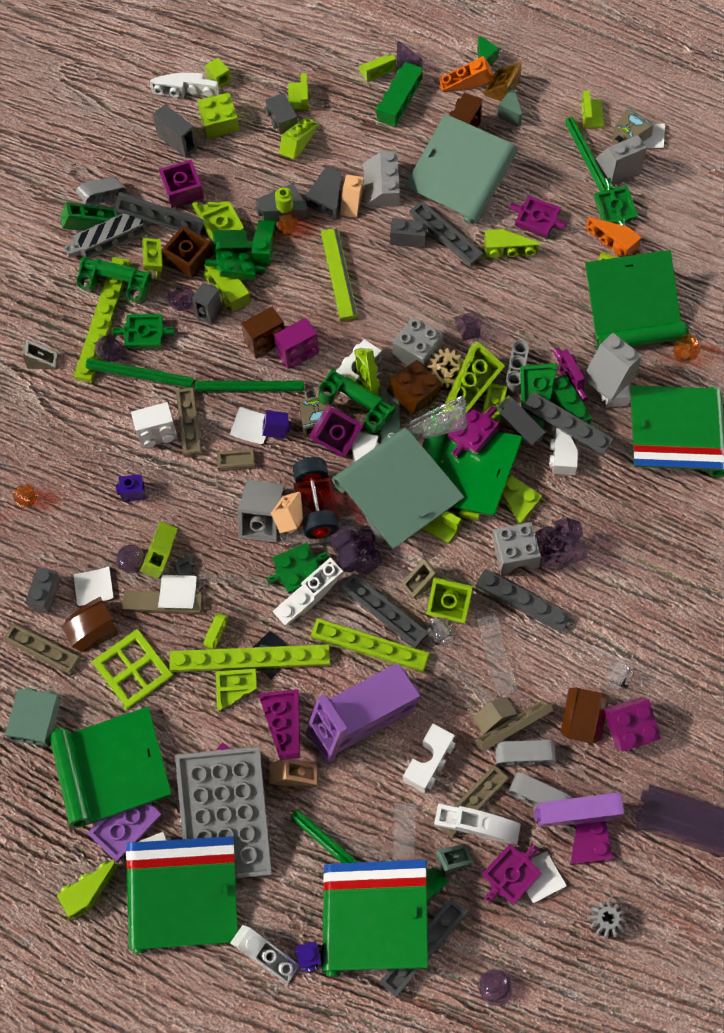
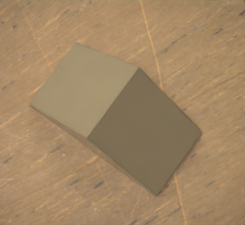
M25 339L22 357L28 369H54L57 352Z
M423 558L401 585L411 598H415L432 587L433 578H437V572L429 561Z
M507 697L490 701L472 719L484 735L516 716L517 712Z

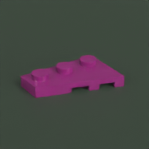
M606 821L576 824L570 865L612 861Z

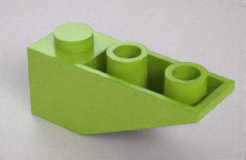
M303 118L282 134L279 154L292 159L299 156L318 128L319 123L313 122L310 118Z
M504 229L485 230L484 234L486 258L533 256L539 254L540 242Z
M204 265L206 280L219 289V294L226 308L229 307L232 312H235L251 303L250 294L241 280L220 277L219 271L216 268Z
M162 521L159 522L140 572L156 579L159 578L169 557L178 528Z
M113 860L111 862H103L98 866V870L82 875L79 878L80 881L73 885L68 884L60 890L61 892L56 895L68 918L72 921L92 909L118 868Z

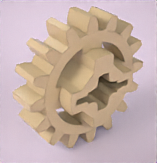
M448 348L443 351L439 349L427 360V363L430 365L426 369L430 370L443 383L444 389H447L449 386L452 388L464 360H459L461 355L456 356L455 350L449 353ZM456 373L455 377L451 380L452 374Z

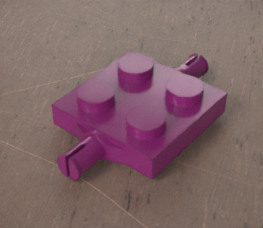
M528 196L522 206L514 203L510 204L509 210L518 212V217L515 221L516 227L546 238L554 227L563 230L566 228L567 223L557 220L561 207Z
M559 347L555 348L553 353L559 363L558 371L561 375H567L582 402L588 400V396L584 391V379L586 377L584 371L578 368L575 356L570 354L568 349L561 351Z
M490 406L485 414L470 408L465 416L449 432L448 438L458 445L451 452L454 457L458 458L463 450L471 451L478 455L501 428L498 422L491 419L494 413L497 412L495 407Z
M509 844L481 874L492 888L484 897L486 901L488 900L489 904L499 895L514 906L542 875V872L534 866L531 860L539 852L537 847L535 848L532 845L524 854Z

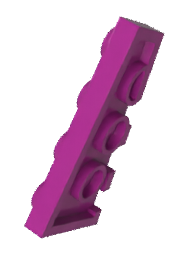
M298 689L258 694L279 759L301 758Z

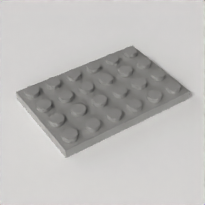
M260 746L176 754L182 838L234 836L235 878L271 875L272 868Z

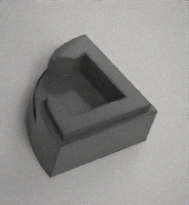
M192 557L174 564L178 575L191 576L194 569Z

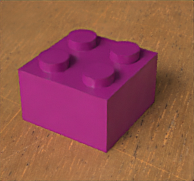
M192 159L159 169L161 182L171 208L204 198L202 185Z
M307 318L274 334L277 354L287 369L296 367L302 361L313 358L319 353L317 333Z
M327 404L309 437L318 444L345 458L363 424Z
M639 697L604 709L616 749L623 752L661 739L649 699Z

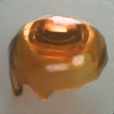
M694 334L682 335L683 339L675 342L674 357L678 361H693L700 352V341Z

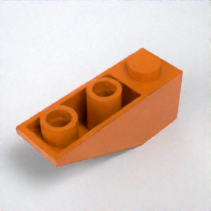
M484 56L439 78L443 92L481 87L495 80L492 67Z
M589 217L587 220L586 229L588 232L597 237L603 245L612 249L617 256H630L635 249L639 248L642 237L629 227Z

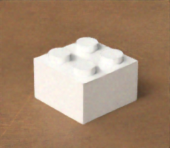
M168 402L131 411L135 430L142 448H150L156 444L169 443L178 439Z

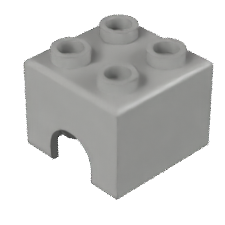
M412 316L392 343L393 357L407 365L418 360L426 368L429 364L427 360L431 358V355L443 347V333Z
M532 522L493 530L492 542L501 575L510 574L513 569L527 566L528 570L539 568L541 555Z

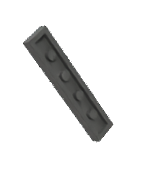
M121 192L118 195L115 211L177 231L184 226L198 235L201 233L204 219Z
M423 201L409 211V215L415 220L427 221V230L468 266H473L483 257L482 251Z
M533 391L523 405V409L602 456L605 455L614 441L610 436Z
M484 569L475 584V587L561 634L571 619V614L487 569Z
M352 573L340 586L343 592L416 649L428 636V632L356 574Z
M450 899L428 924V960L467 915V912L453 899ZM421 968L390 969L380 980V984L396 998Z

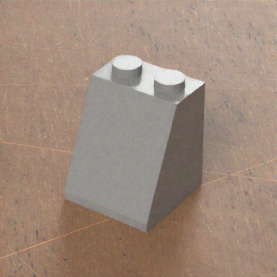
M637 135L608 147L595 160L605 179L611 178L612 185H616L641 174L647 147Z
M612 333L600 344L585 372L586 378L584 381L609 401H612L635 379L642 355Z
M254 480L246 481L238 507L239 538L277 542L279 530L271 512L284 496L285 484Z

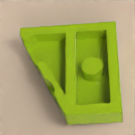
M512 475L508 478L502 494L503 499L507 501L510 511L515 515L518 524L524 522L542 499V495Z
M256 669L215 671L217 711H222L257 690Z

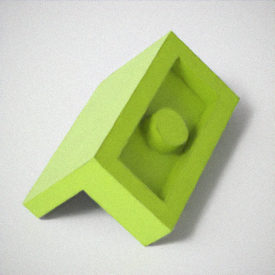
M393 54L390 56L384 55L360 65L359 71L365 80L369 82L395 71L396 58Z
M300 73V83H288V101L294 111H308L307 73Z
M590 90L583 91L581 106L584 129L603 128L602 100L591 99Z
M143 238L144 270L156 271V279H160L162 271L161 239Z
M446 511L423 527L422 530L449 544L461 526V519Z

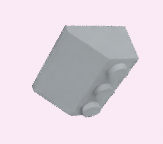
M397 151L379 152L363 163L365 207L400 206Z

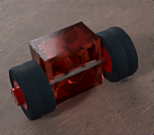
M308 457L297 461L293 465L294 480L296 482L293 485L294 492L300 491L303 520L300 526L303 527L307 538L323 539L330 537L338 531V511L332 479L328 477L327 463L320 457Z

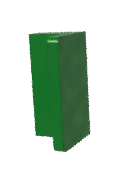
M214 230L212 232L214 252L217 250L247 252L252 249L253 241H247L246 230Z

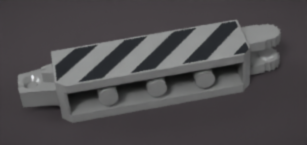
M122 214L73 235L75 240L65 245L64 249L69 258L82 255L91 259L145 235L147 232L146 227L153 223Z

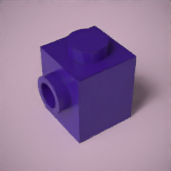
M266 410L262 425V436L284 439L286 432H289L291 427V421H288V413Z
M141 474L119 477V484H116L117 495L121 496L123 502L145 499V485Z
M316 941L295 946L301 972L306 971V974L313 973L319 970L318 967H322Z

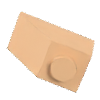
M346 175L340 215L357 218L364 191L363 177Z
M300 491L283 496L271 512L280 533L296 531L303 520Z
M293 759L269 763V784L284 787L317 785V765Z

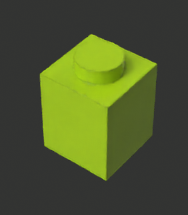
M219 58L205 65L206 77L209 80L217 81L218 88L231 81L230 70Z

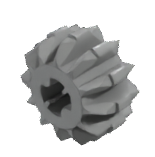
M610 900L606 901L605 906L600 901L597 903L598 908L592 907L591 911L593 914L588 917L589 920L595 921L590 925V928H598L595 933L597 936L604 932V939L609 937V932L615 938L617 936L616 931L622 932L624 930L621 925L626 923V919L620 917L625 912L623 910L616 911L619 907L617 903L612 908ZM605 916L607 918L611 917L612 920L610 921V924L607 921H603V918Z

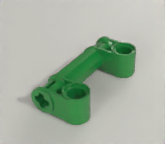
M87 256L82 257L76 279L79 288L86 292L94 291L100 275L129 282L126 291L127 298L136 304L145 302L152 281L151 271L143 272L133 267L100 259L92 260L88 259ZM89 279V285L84 287L85 280ZM139 291V297L134 299V293Z
M335 368L331 369L319 386L318 399L324 405L333 403L340 392L368 408L370 411L366 415L364 428L369 434H377L396 410V406H390L383 401V398L348 376L344 377L339 374ZM370 421H375L377 424H372Z

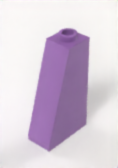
M621 792L540 802L536 805V809H534V818L538 822L539 827L613 821L624 814Z

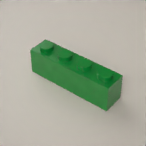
M404 62L402 68L398 69L395 80L392 79L389 90L385 91L382 102L378 103L376 107L377 121L396 127L423 80V68Z

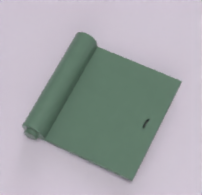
M444 114L404 187L460 213L465 217L463 219L465 222L471 225L473 223L477 224L519 149L504 139Z
M403 428L332 477L335 487L341 493L347 492L392 549L399 546L464 499L461 492L416 440L414 433L406 428Z

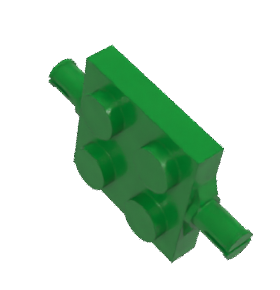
M611 178L604 179L606 189L594 193L593 196L600 218L607 222L626 226L625 223L627 221L635 220L638 217L628 185L613 187Z
M217 250L216 260H205V266L215 267L219 271L220 277L254 281L256 277L255 272L265 273V266L255 265L251 254L244 252L236 253L228 250Z
M127 314L124 328L113 327V335H124L125 349H161L164 334L175 335V327L163 326V314Z
M308 542L272 557L276 567V574L266 577L268 585L280 581L289 594L302 586L301 583L319 568V563L329 559L326 551L315 556Z

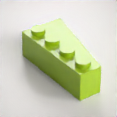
M478 341L470 347L441 410L442 413L449 416L454 424L465 416L505 367L502 362Z

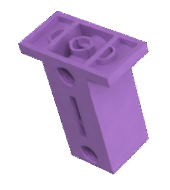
M397 663L329 699L325 694L318 697L306 731L327 764L335 761L338 752L412 713L420 697L419 690L415 685H412L405 669L401 668Z

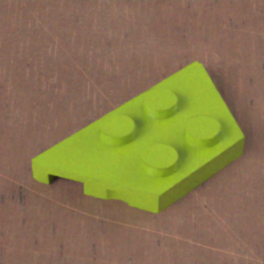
M197 202L192 203L198 218L204 219L203 227L212 244V232L214 230H244V226L230 202H208V205H198Z
M355 349L354 354L360 385L379 396L378 388H380V382L376 375L378 367L375 363L373 349Z

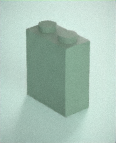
M25 687V689L18 688L5 736L10 741L49 747V735L54 729L61 704L58 695L49 690L38 692L31 687Z

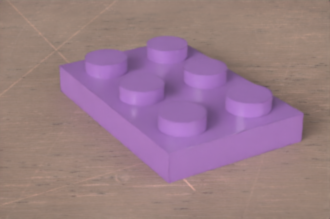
M149 803L100 820L87 834L118 863L126 855V843L138 842L162 817V814Z

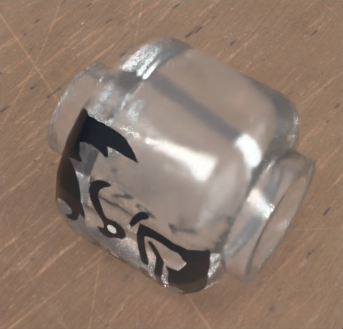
M435 617L429 622L430 625L427 628V632L435 645L446 647L454 642L456 629L448 618Z
M619 659L617 662H611L605 674V680L609 682L608 687L619 691L620 688H629L635 675L632 669L633 666Z

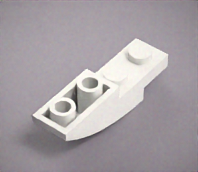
M174 73L150 80L152 93L157 95L184 98L186 93L207 97L219 95L218 82L204 79L201 73Z
M330 557L301 583L302 586L274 609L273 613L287 627L300 615L304 616L319 602L344 572Z
M438 804L434 826L475 834V837L513 845L518 843L521 826L518 822L487 812Z

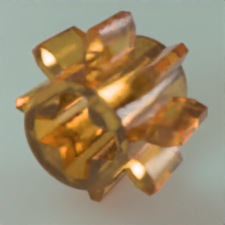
M292 213L280 215V221H276L278 230H282L283 234L295 232V226H299L297 217H293Z
M26 484L25 487L20 485L15 489L13 498H15L16 505L24 509L25 506L31 507L35 503L37 494H35L34 487Z

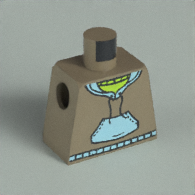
M628 108L614 126V139L612 143L615 145L637 135L642 141H645L652 136L654 124Z
M314 391L305 393L306 401L300 402L304 437L310 435L326 405L319 402Z

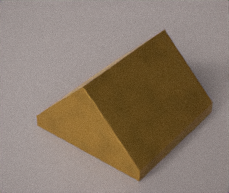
M518 62L498 69L494 74L495 80L488 84L483 94L501 102L511 88L516 89L520 82L522 63Z

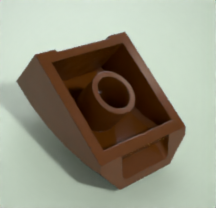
M101 596L71 614L62 626L71 646L80 652H85L119 635Z
M578 687L569 688L560 733L569 739L588 743L600 742L606 719L604 709L608 708L609 696L603 692Z

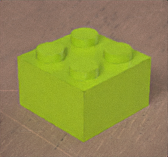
M229 92L197 100L199 114L207 139L240 131L238 117Z

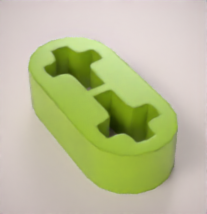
M219 612L216 614L206 634L204 647L209 649L216 648L226 627L227 615Z

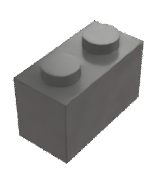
M284 93L265 100V113L267 117L271 118L273 128L277 129L280 135L298 123L297 115Z
M392 218L390 245L425 248L427 221Z
M203 282L192 297L196 318L212 325L222 311L219 289L212 284L208 285Z
M37 567L25 601L30 611L49 615L61 581L56 570Z

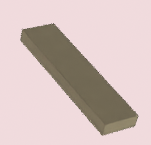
M194 387L176 390L183 455L184 457L203 455Z
M124 591L122 611L201 615L202 594H195L192 609L158 608L160 592Z
M15 623L12 624L3 638L4 642L69 675H72L81 660L80 656Z
M540 701L475 739V743L478 748L485 751L552 712L553 708L551 704Z
M494 764L453 807L459 808V806L480 811L510 778ZM442 828L452 839L459 833L456 830Z

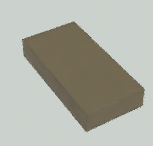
M254 449L217 452L218 471L255 468Z

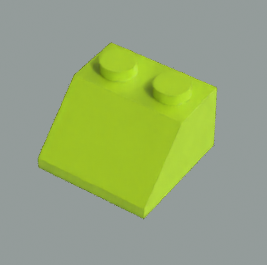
M434 577L426 614L465 624L473 586Z

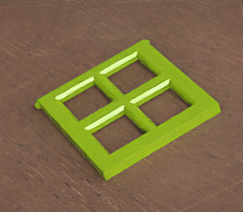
M138 629L92 661L123 703L125 710L131 708L174 676V673L169 671ZM134 641H137L146 655L132 664L122 650ZM118 654L128 668L113 678L104 666V663ZM152 661L162 675L150 684H147L138 673V670ZM133 674L143 689L128 698L118 684Z

